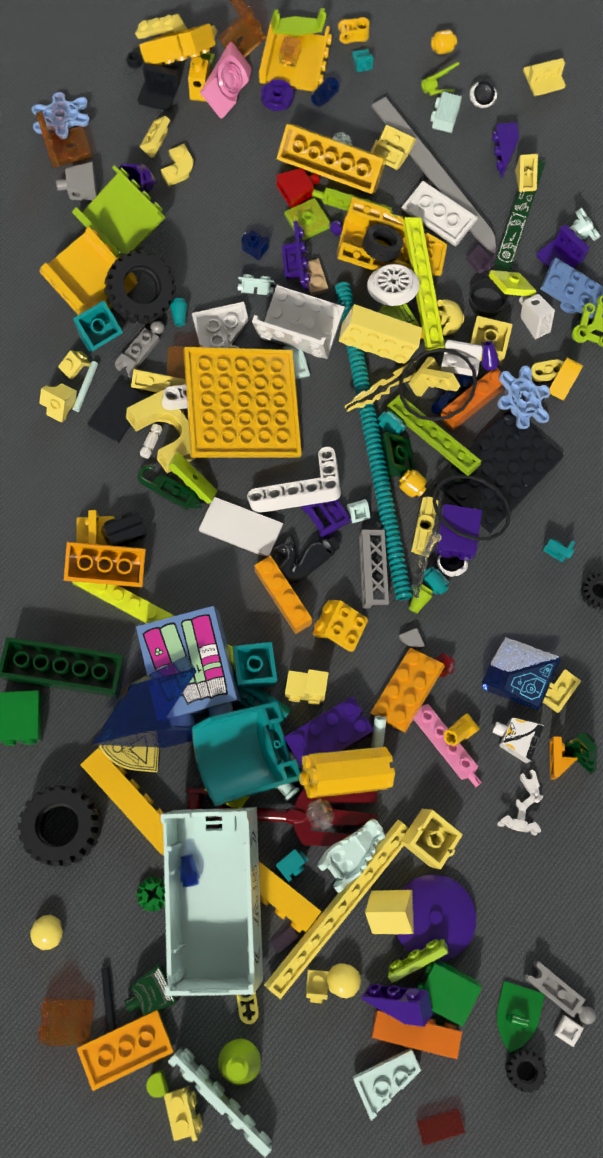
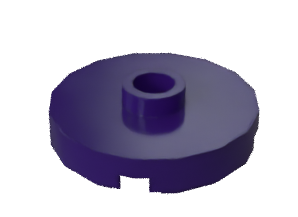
M278 79L271 80L270 83L263 85L261 101L268 109L282 111L292 105L294 90L288 82Z

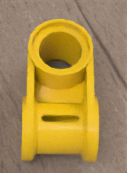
M366 18L341 20L338 23L340 41L347 44L368 40L369 20Z

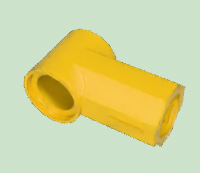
M467 713L444 732V741L448 745L456 746L462 740H467L480 728Z

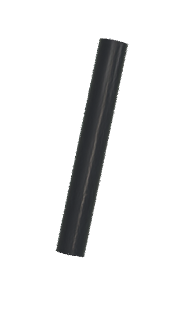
M106 967L101 968L107 1033L115 1030L116 1026L110 968Z

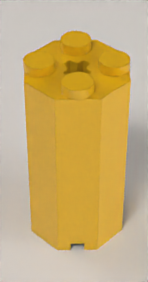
M386 747L309 754L302 757L303 768L302 773L299 775V781L301 785H304L308 798L386 790L393 787L395 770L390 768L389 763L393 762V758Z

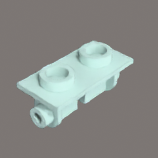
M246 274L243 277H238L239 281H242V284H238V291H241V293L254 294V287H257V294L270 296L274 292V287H271V285H275V282L270 277L261 276L260 279H255L253 275Z

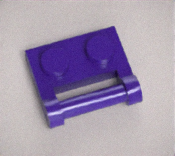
M338 500L304 505L302 507L303 511L308 513L320 531L319 534L322 539L351 522L350 517ZM316 506L319 507L330 523V526L327 528L315 512L314 508Z

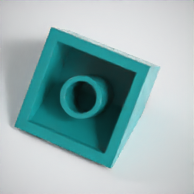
M104 300L73 318L78 334L88 351H94L123 333Z
M272 642L232 646L237 686L250 688L275 686L277 674Z

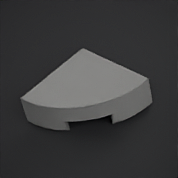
M417 628L398 636L402 643L410 647L422 648L425 646Z

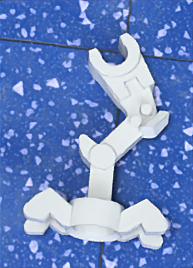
M531 770L529 772L531 779H527L524 773L520 775V780L529 792L530 797L523 803L518 799L516 800V807L518 808L517 819H512L507 815L497 825L501 827L506 825L508 828L526 833L530 831L532 835H537V833L541 832L539 825L536 822L528 824L525 821L527 807L534 802L539 803L543 798V795L539 794L538 787L540 785L534 770Z

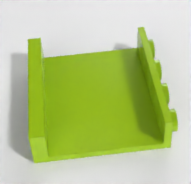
M114 165L112 168L117 172V175L83 212L76 207L72 213L86 228L90 227L92 230L97 231L100 235V240L104 244H108L114 256L119 258L123 254L136 250L164 220L165 216L161 213L163 209L156 202L152 204L150 202L152 198L145 191L141 192L139 190L141 186L134 179L130 181L128 179L130 175L123 168L119 170Z

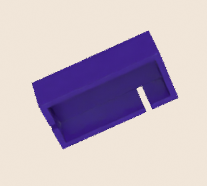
M353 696L284 737L286 745L301 770L303 768V756L345 751L373 734V728L365 715L361 717L362 710Z

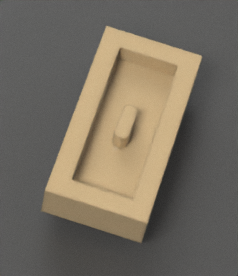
M319 259L308 261L309 267L306 270L311 280L308 283L311 296L328 292V285Z

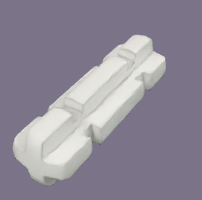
M152 425L151 432H149L143 444L144 447L140 451V456L146 459L150 457L151 450L154 449L159 438L158 435L162 432L160 425Z

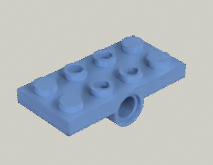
M557 258L552 260L540 288L561 302L560 308L567 313L579 312L583 314L582 308L588 303H592L596 311L597 298L603 295V286ZM595 311L589 316V319L592 321L595 315Z

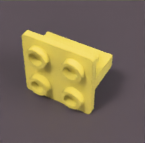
M563 58L524 68L523 72L534 96L565 88V83L561 76L565 65Z

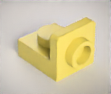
M308 969L306 998H310V1002L323 1003V999L327 1000V976L329 971Z

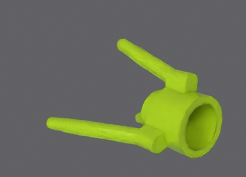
M457 62L437 74L421 80L423 92L425 94L429 92L430 96L442 94V92H455L454 89L435 90L438 87L436 79L447 74L460 63Z

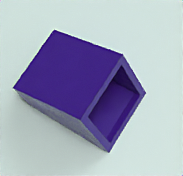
M447 504L443 505L440 514L450 526L460 533L473 537L479 536L482 510ZM439 519L435 553L440 554L442 557L457 556L465 561L474 559L478 541L458 536L445 527Z

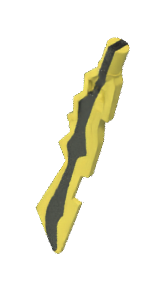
M416 361L407 370L403 383L410 381L416 374ZM407 365L393 372L395 376L390 379H381L368 391H362L350 403L345 405V410L349 412L354 408H363L366 404H372L375 400H379L381 395L389 394L390 387L399 385L402 372Z

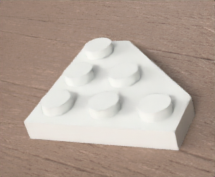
M244 302L192 313L199 345L206 348H227L231 346L248 322Z

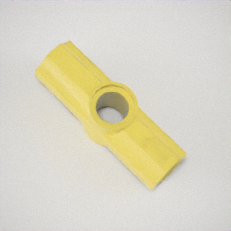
M432 497L422 498L411 552L417 555L428 554L436 516ZM426 523L430 528L424 529L420 524Z

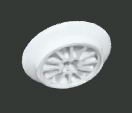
M398 264L385 265L376 269L370 275L367 283L368 292L371 297L377 302L389 306L402 305L409 302L416 296L420 286L415 272L406 266Z

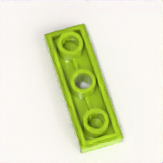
M179 452L174 454L168 465L171 471L177 474L188 487L195 491L200 499L204 500L207 504L211 503L217 493V489Z
M432 940L423 950L419 951V949H416L408 955V958L392 962L388 974L390 981L393 983L448 953V946L445 940Z

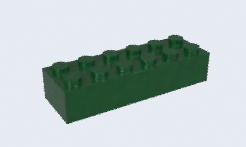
M6 637L0 661V678L6 681L119 698L126 658L121 654Z

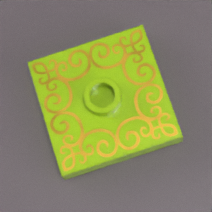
M315 198L284 212L293 230V221H297L299 226H303L305 237H302L303 240L330 228V221Z

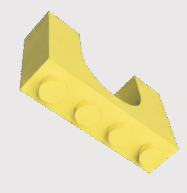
M162 390L128 407L126 419L135 431L155 422L169 423L178 430L180 437L158 450L157 460L164 470L169 473L171 468L168 465L177 452L188 462L195 458H191L188 420L182 409L167 410L162 406L161 400L164 392Z

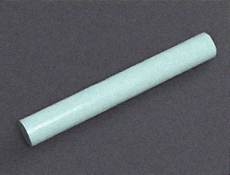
M92 361L73 406V410L79 412L98 367V363Z

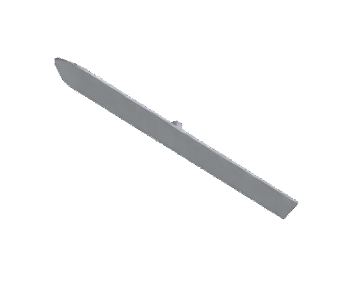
M385 97L373 103L372 108L386 125L416 139L409 155L428 177V184L435 186L439 192L477 216L478 220L471 227L470 232L485 248L495 253L496 242L492 229L388 99Z

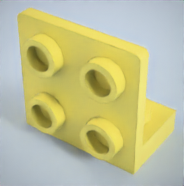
M190 1086L168 1092L164 1095L174 1141L189 1136L192 1137V1141L197 1140L203 1124L201 1115H196L197 1097L195 1091L191 1092Z

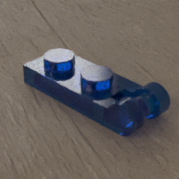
M461 375L457 379L460 384L457 391L447 390L432 405V412L439 414L447 407L448 401L452 402L459 395L457 392L460 389L464 390L471 383L469 379L472 376Z

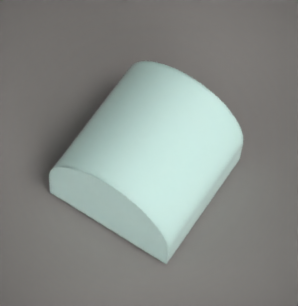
M366 499L347 504L352 523L370 519L369 506Z

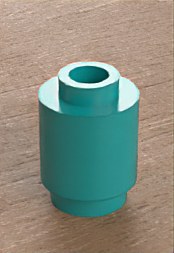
M384 411L378 419L380 421L379 426L388 433L400 436L406 428L404 421L391 411Z
M433 566L422 574L423 582L435 595H442L449 589L448 585L450 582Z

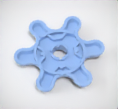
M57 92L53 95V102L46 106L36 104L32 107V112L35 116L42 117L40 121L33 125V129L38 134H42L47 130H55L56 135L60 139H66L68 137V129L72 126L86 127L89 124V116L79 113L87 107V99L84 97H79L70 102L65 100L64 93Z
M528 366L521 367L518 378H514L508 371H503L499 376V382L506 390L504 392L505 396L500 397L497 402L498 407L501 410L511 409L512 414L516 416V425L519 429L529 427L531 416L539 423L548 422L549 414L543 409L541 401L543 398L550 396V389L546 385L536 386L532 382V371ZM521 395L525 397V401L520 399Z

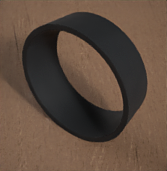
M491 278L480 279L470 288L469 305L472 311L481 317L488 318L498 315L508 301V294H504ZM481 288H490L501 296L502 307L495 311H485L478 308L473 303L471 297L474 292Z

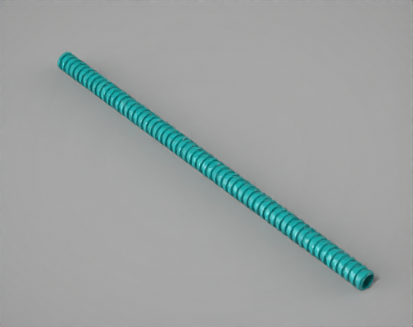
M341 282L335 286L338 305L345 307L341 318L342 323L354 305L351 285L348 282ZM346 346L354 389L356 390L355 394L358 395L362 391L366 392L370 389L364 352L362 349ZM372 394L357 403L372 400ZM372 403L358 409L361 415L360 419L363 426L362 430L364 431L363 435L365 436L364 440L366 441L367 455L370 457L368 460L370 462V471L373 473L372 478L374 489H376L375 494L378 500L377 505H379L381 526L384 527L382 530H385L386 549H388L386 553L389 555L387 558L390 560L389 565L391 566V577H393V588H395L394 593L397 594L395 599L401 601L410 599L412 593H410L411 587H409L408 571L405 570L407 565L404 564L406 560L403 559L405 555L402 553L403 548L401 547L402 542H400L398 521L395 520L397 515L395 514L396 510L393 509L395 505L393 504V498H391L392 493L389 487L390 482H388L389 477L386 471L387 466H385L386 461L384 460L385 456L382 450L383 445L381 444L382 440L380 439L381 435L379 434L380 430L378 429L375 405Z

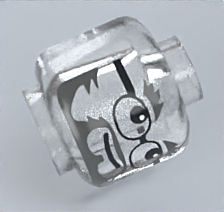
M320 798L307 805L308 809L305 814L312 828H321L324 831L333 826L331 821L336 818V814L328 800Z

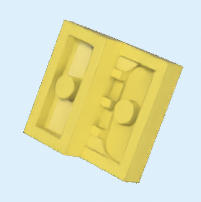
M386 125L379 141H375L371 153L387 158L385 164L398 170L410 153L416 139Z

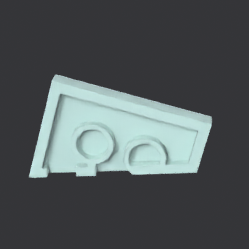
M411 1048L353 1076L371 1121L384 1106H387L392 1101L391 1098L421 1071Z

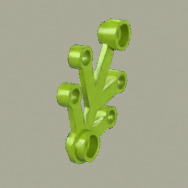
M603 295L597 298L596 311L592 303L583 306L580 325L575 326L572 331V338L576 342L583 343L589 340L603 347V336L599 337L590 333L594 330L603 332V303L601 301ZM595 311L593 322L587 326L590 314Z

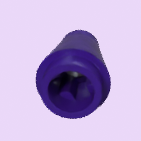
M486 341L482 347L481 365L485 370H494L498 367L500 361L494 342Z

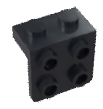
M144 63L143 74L145 81L138 97V104L165 111L170 110L179 85L177 70Z

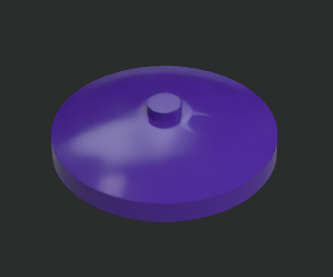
M441 875L421 876L410 881L402 888V890H412L414 934H396L402 946L411 953L416 949H419V951L423 950L432 940L437 939L439 941L444 939L448 946V953L438 958V960L446 961L459 955L470 943L476 927L475 908L466 890L456 881Z

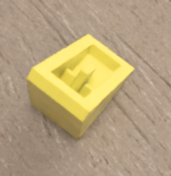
M538 154L519 156L515 169L519 192L537 190Z

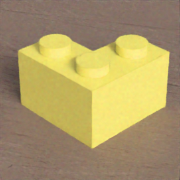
M309 669L308 673L289 670L285 697L289 698L288 700L292 702L306 700L311 705L324 703L329 672Z

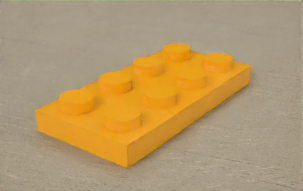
M410 648L370 712L371 715L387 718V724L406 733L443 671L444 664Z
M156 1010L79 1046L77 1051L92 1091L173 1053L174 1049L160 1013Z

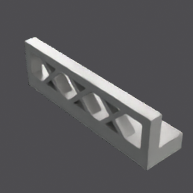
M362 530L359 535L362 608H371L372 605H388L385 530ZM370 535H380V543L377 546L370 541ZM375 551L381 556V562L378 565L371 560V555ZM375 570L382 574V580L379 583L372 578V573ZM377 588L383 593L384 600H373V592Z

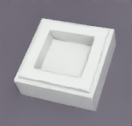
M563 1015L553 1034L574 1047L584 1028L566 1015Z

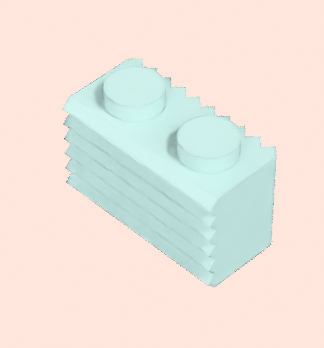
M442 92L441 98L437 97L435 104L437 110L432 112L430 120L433 122L432 128L452 133L461 103V96Z

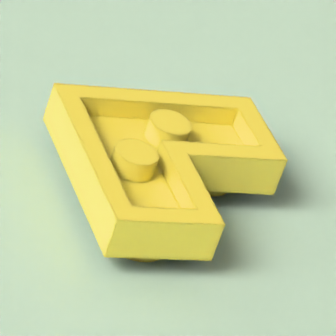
M566 669L563 670L554 684L550 681L548 682L541 701L559 713L581 680Z

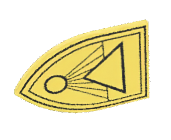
M143 730L121 731L106 739L99 748L110 761L122 768L157 772L160 732Z

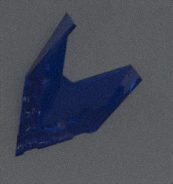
M185 656L132 682L123 700L119 701L103 725V730L98 737L96 736L92 744L166 748L193 741L192 727L172 726L167 718L197 672L189 657Z

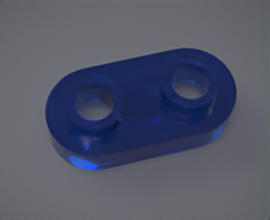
M334 77L325 79L311 93V101L315 106L321 107L325 105L339 91L337 79Z

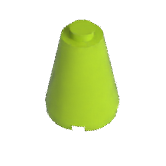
M234 1039L222 1048L218 1058V1068L222 1077L230 1084L237 1086L246 1085L253 1081L260 1071V1053L249 1040Z

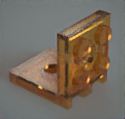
M229 0L239 18L217 38L225 49L229 42H233L245 58L267 37L261 30L262 25L253 17V11L249 6H246L243 0ZM243 36L242 42L237 44V39Z
M36 112L53 168L92 158L82 126L68 129V137L60 139L56 133L49 134L43 112ZM69 144H75L72 148L67 147Z

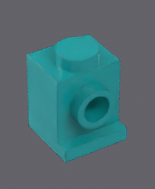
M294 849L276 864V867L286 880L290 882L292 880L290 875L293 874L296 877L305 869L302 865L308 861V858L301 850L297 852Z

